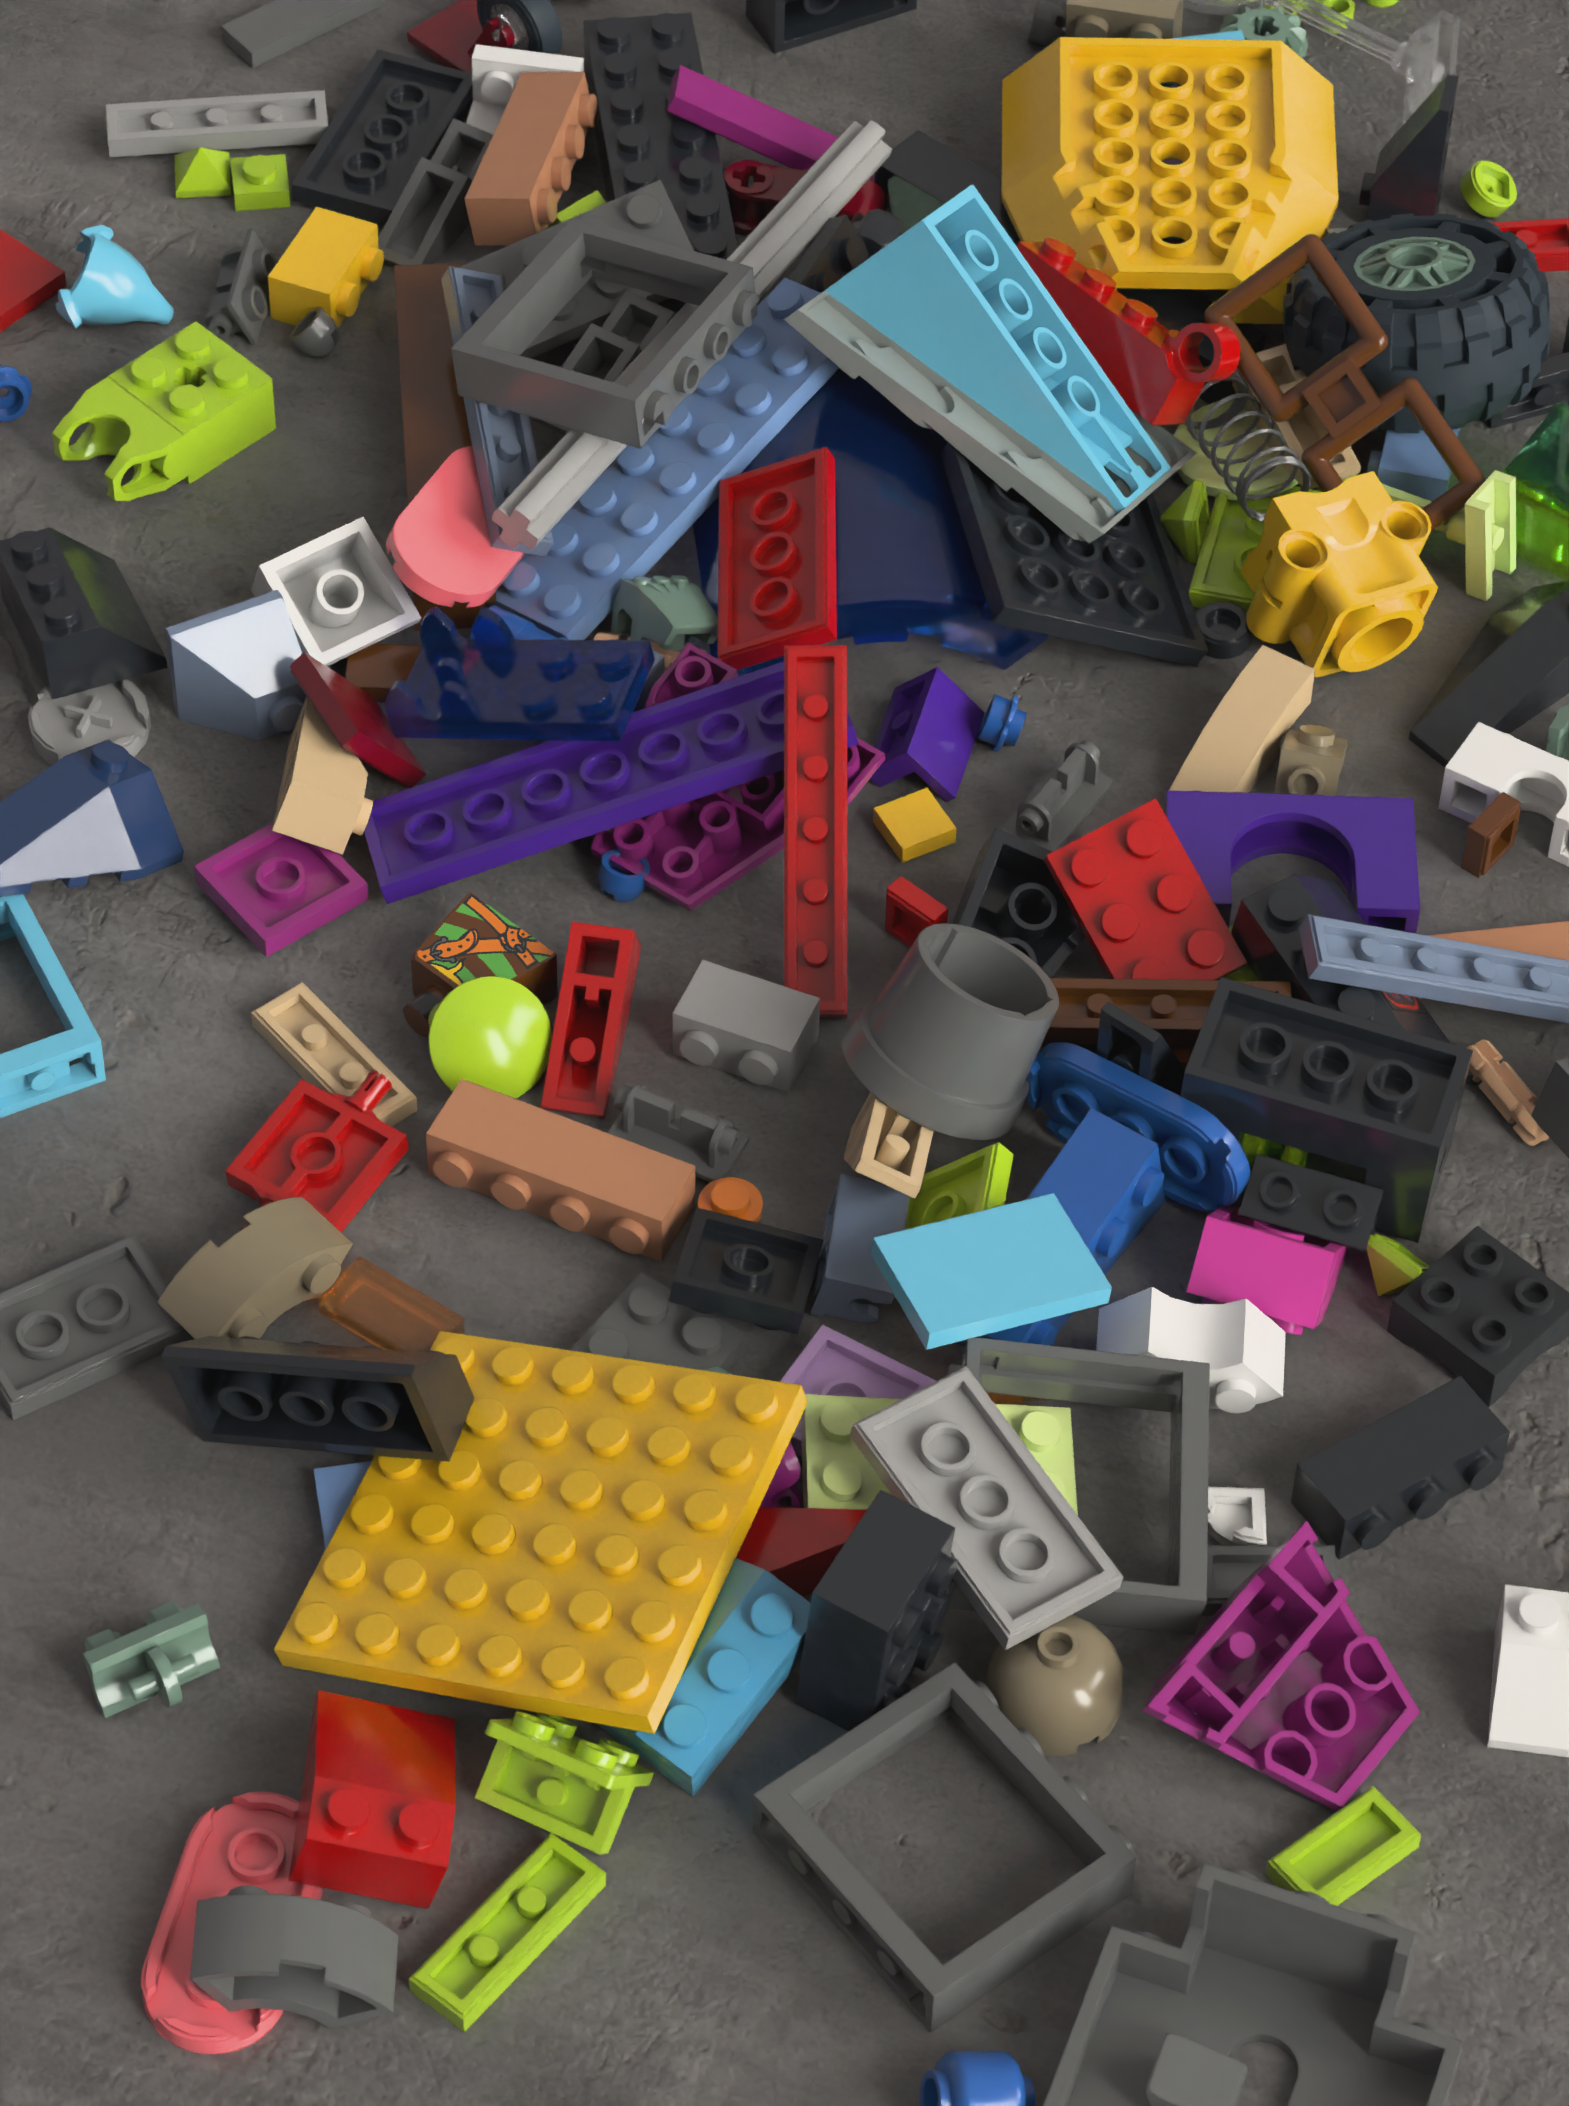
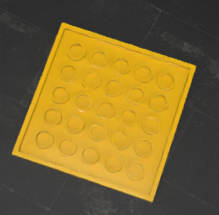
M439 1331L430 1350L457 1356L474 1395V1400L450 1462L374 1456L274 1648L282 1666L655 1734L806 1408L808 1401L802 1385Z

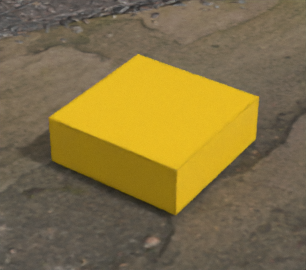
M928 788L873 808L874 825L901 863L956 843V826Z

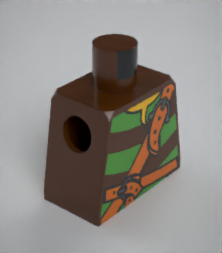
M470 892L414 952L411 959L413 994L416 998L404 1006L403 1014L409 1026L417 1034L428 1037L430 1028L428 1019L433 1007L462 983L486 976L513 980L530 990L539 999L541 1004L544 1005L558 995L557 954Z

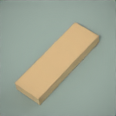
M303 982L251 1012L252 1027L306 1082L327 1093L352 1096L368 1076V1073L371 1070L378 1071V1076L382 1073L392 1084V1089L386 1093L373 1109V1113L378 1119L392 1127L417 1112V1097Z

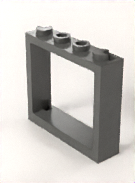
M571 218L451 348L458 396L641 449L661 425L666 424L670 414L683 399L695 391L699 381L717 360L723 359L730 345L744 329L752 325V320L758 314L757 303L760 300L758 294L755 293L753 267ZM592 276L699 306L629 386L520 356Z
M977 1337L967 1339L960 1365L949 1364L947 1376L967 1366L985 1392L1171 1412L1168 1585L1122 1580L1119 1589L1075 1612L1073 1615L1098 1625L1194 1635L1207 1602L1210 1363ZM952 1578L948 1586V1596L951 1598L948 1609L976 1611Z
M955 1662L754 1793L753 1832L930 2033L1132 1894L1136 1856L1128 1837L1118 1827L1114 1825L1107 1826L1090 1808L1087 1796L1080 1785L1069 1776L1061 1777L1044 1758L1043 1751L1035 1737L1023 1727L1017 1729L999 1710L997 1700L991 1690L982 1681H972ZM950 1717L1083 1860L1087 1867L942 1965L806 1811Z

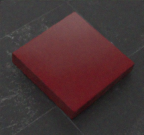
M305 652L289 666L291 674L342 748L405 787L412 788L426 775L372 695Z

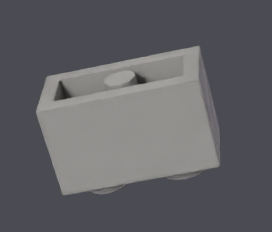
M702 960L672 1013V1054L686 1058L700 1066H710L744 1077L757 1085H768L790 1093L819 1039L820 998Z

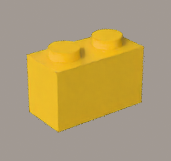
M316 207L268 275L271 319L297 326L310 311L317 307H321L333 318L338 328L345 317H352L358 307L360 295L369 282H375L378 279L383 268L384 252L382 249H379L378 225Z

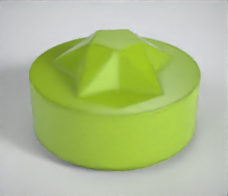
M1484 160L1475 163L1463 175L1460 181L1461 192L1466 202L1472 209L1486 217H1499L1515 202L1517 197L1516 186L1510 174L1503 167L1491 161Z

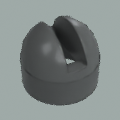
M1039 0L1027 41L1042 46H1049L1058 38L1065 37V31L1061 29L1066 28V13L1063 8L1054 3Z
M317 307L297 324L289 340L308 356L323 357L329 355L340 338L339 329L333 318L321 307Z

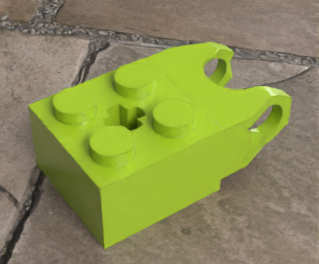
M195 321L87 389L72 410L63 417L52 432L54 452L63 461L89 460L100 455H116L117 457L104 473L108 483L106 495L114 501H131L139 497L169 489L181 480L191 484L276 429L273 381L269 375ZM90 423L77 442L69 446L70 437L75 429L81 424ZM133 466L134 475L127 484L121 486L123 475Z

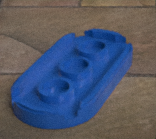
M1052 1042L1044 1045L1038 1051L1025 1080L1029 1083L1026 1099L1034 1111L1041 1106L1044 1113L1049 1117L1045 1125L1064 1144L1068 1142L1092 1108L1158 1143L1161 1171L1164 1173L1163 1186L1166 1197L1195 1210L1215 1211L1221 1205L1226 1206V1208L1232 1205L1246 1190L1250 1180V1167L1245 1152L1231 1131L1210 1112L1078 1045L1067 1042Z

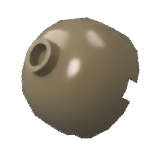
M1072 1614L1007 1650H1004L998 1642L991 1653L987 1664L986 1686L996 1698L999 1710L1017 1729L1020 1727L1027 1729L1038 1741L1044 1755L1063 1757L1077 1753L1078 1745L1089 1743L1097 1736V1743H1099L1110 1734L1121 1715L1124 1684L1121 1661L1114 1644L1089 1621Z

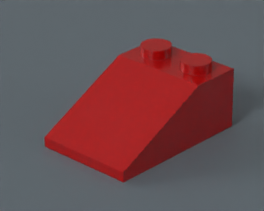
M318 1690L313 1708L288 1881L429 1909L449 1864L456 1808L455 1719Z

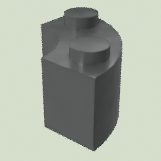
M239 1886L231 1889L227 1896L214 1897L197 1902L190 1979L229 2012L254 2008L286 2010L311 2017L331 2029L393 2013L399 1935L384 1924L371 1918L370 1910L359 1904H334L308 1897L270 1894L256 1886Z

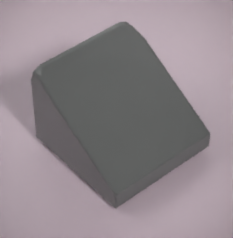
M1166 2033L1147 2084L1146 2096L1151 2106H1236L1248 2069L1245 2063L1177 2034Z

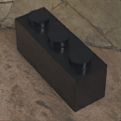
M1459 1376L1297 1463L1291 1503L1303 1518L1308 1521L1326 1545H1335V1556L1338 1559L1349 1555L1361 1547L1364 1550H1369L1385 1541L1394 1529L1414 1518L1424 1520L1433 1516L1449 1499L1469 1488L1479 1490L1492 1483L1503 1469L1510 1431L1467 1382Z

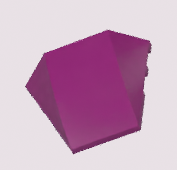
M1305 1521L1231 1594L1157 1680L1142 1711L1266 1774L1309 1799L1337 1811L1350 1799L1420 1711L1376 1636H1367L1345 1600L1350 1592L1341 1577L1335 1581L1313 1545L1318 1538L1308 1521Z

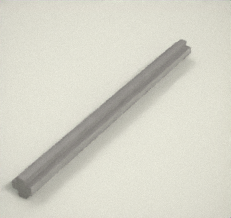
M870 120L863 127L857 121H853L726 259L753 267L755 293L758 294L759 299L762 298L817 237L827 220L839 213L890 156L892 148L881 140L886 131L879 124ZM686 303L617 377L614 383L629 386L699 306ZM570 429L494 511L492 521L503 528L499 538L513 549H516L522 543L530 550H533L628 445Z

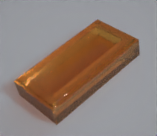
M361 1256L318 1298L319 1312L382 1349L424 1352L430 1350L439 1331L458 1334L465 1332L463 1317Z

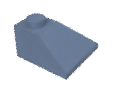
M279 590L166 628L174 712L179 720L256 740L294 729L306 694L291 674L289 666L302 654L284 599Z

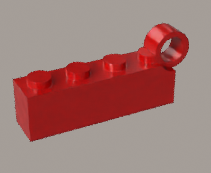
M1045 238L1044 242H1018L1016 247L1127 406L1151 425L1184 424L1205 383L1225 380L1236 370L1240 361L1241 349L1236 334L1227 325L1222 323H1192L1182 328L1180 332L1169 330L1156 321L1158 314L1150 306L1138 300L1127 299L1116 291L1117 283L1110 276L1096 269L1086 268L1074 259L1075 251L1065 243L1053 238ZM1206 335L1214 346V359L1207 370L1202 366L1198 355L1200 342Z

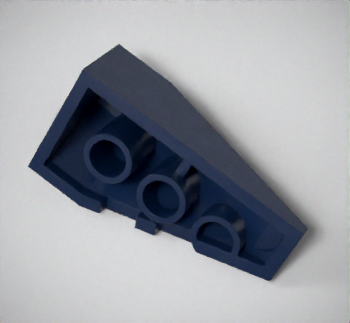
M109 739L64 756L0 802V897L30 893L32 883L62 880L67 888L86 886L89 875L115 872L114 875L119 881L136 880L177 864L183 858V847L152 769L130 755L124 747L113 743Z

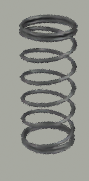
M1235 370L1230 377L1222 381L1232 380L1236 382L1237 394L1221 399L1208 411L1202 422L1192 421V407L1184 425L1187 426V430L1193 439L1199 442L1205 456L1212 460V466L1218 475L1224 478V482L1230 492L1237 496V501L1246 515L1258 522H1264L1266 513H1259L1249 508L1247 500L1269 498L1284 490L1293 481L1298 469L1303 473V484L1300 491L1308 492L1311 486L1310 473L1303 462L1299 460L1295 451L1286 447V439L1281 432L1273 429V421L1270 416L1261 412V404L1256 397L1248 394V386L1237 370ZM1221 381L1208 382L1201 390L1198 398L1210 386ZM1235 399L1226 412L1208 421L1212 413L1219 406ZM1247 400L1252 401L1256 411H1247L1238 415L1243 410ZM1246 416H1255L1251 426L1243 434L1232 440L1219 442L1224 431L1235 421ZM1259 418H1264L1268 424V429H1259L1250 433L1256 427ZM1224 425L1215 437L1214 442L1204 439V430ZM1194 429H1200L1199 433L1197 434ZM1268 433L1264 443L1255 452L1244 458L1231 460L1238 447L1247 439L1258 434ZM1272 435L1278 437L1281 442L1280 447H1271L1262 451L1268 445ZM1237 442L1226 459H1220L1216 456L1217 447ZM1206 446H1212L1211 453ZM1281 451L1279 456L1265 460L1253 468L1247 477L1244 478L1250 466L1261 456L1270 452ZM1251 459L1239 477L1229 475V465ZM1219 464H1225L1223 470L1221 469ZM1291 464L1294 466L1289 479L1281 487L1267 494L1247 495L1251 483L1270 473L1277 465ZM1231 481L1237 482L1236 489Z

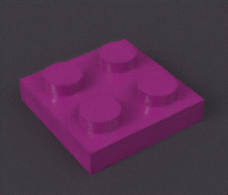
M273 823L194 866L195 883L265 957L270 956L369 900L368 883L339 853L272 831Z

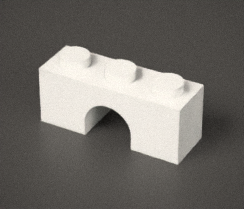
M1478 722L1445 767L1438 808L1472 823L1504 792L1521 802L1520 811L1540 813L1554 823L1548 858L1569 867V761L1523 742L1510 734L1503 733Z

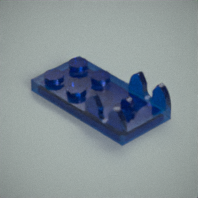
M433 607L427 611L420 626V639L423 647L407 681L398 680L391 686L386 697V713L395 738L620 742L654 664L655 656L650 641L514 639L506 622L497 613L481 607L472 627L474 639H467L458 634L452 619L438 607Z

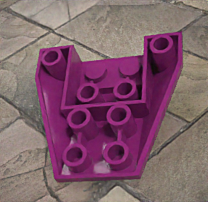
M688 643L652 686L644 709L739 677L738 672L735 668ZM857 738L859 744L847 748L848 805L885 761L884 752ZM784 770L598 832L591 846L592 854L602 859L606 852L617 849L621 856L612 854L609 858L610 864L627 875L644 874V885L688 911H692L784 849ZM639 859H646L650 865L649 875L642 872L644 868Z

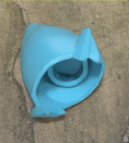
M104 225L86 228L80 232L83 239L77 244L76 251L86 253L79 277L71 289H59V302L55 303L58 314L75 328L80 324L106 326L135 321L159 323L161 325L168 324L174 315L173 306L166 301L152 284L144 267L129 252L110 240L114 235L112 229Z

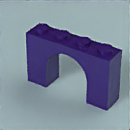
M1196 790L1166 791L1164 813L1228 929L1232 908V875L1247 862L1261 856L1294 854L1313 859L1333 871L1343 883L1348 894V900L1366 925L1417 933L1420 897L1413 798L1265 794L1258 792H1203Z

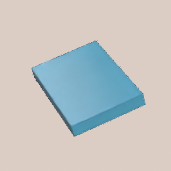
M1054 1193L874 1237L870 1254L926 1350L1109 1303L1112 1286Z

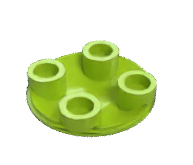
M495 976L471 979L454 988L430 1011L428 1019L430 1027L428 1047L431 1062L437 1075L451 1092L454 1091L459 1081L463 1079L516 1099L529 1091L543 1075L548 1065L552 1042L551 1024L547 1012L539 999L523 985L507 978Z

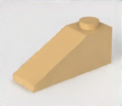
M307 696L289 740L272 831L343 855L351 833L362 836L371 814L373 800L364 798L368 773L357 756L340 746Z
M870 1092L851 1127L843 1159L854 1171L915 1199L921 1189L934 1130L906 1118Z

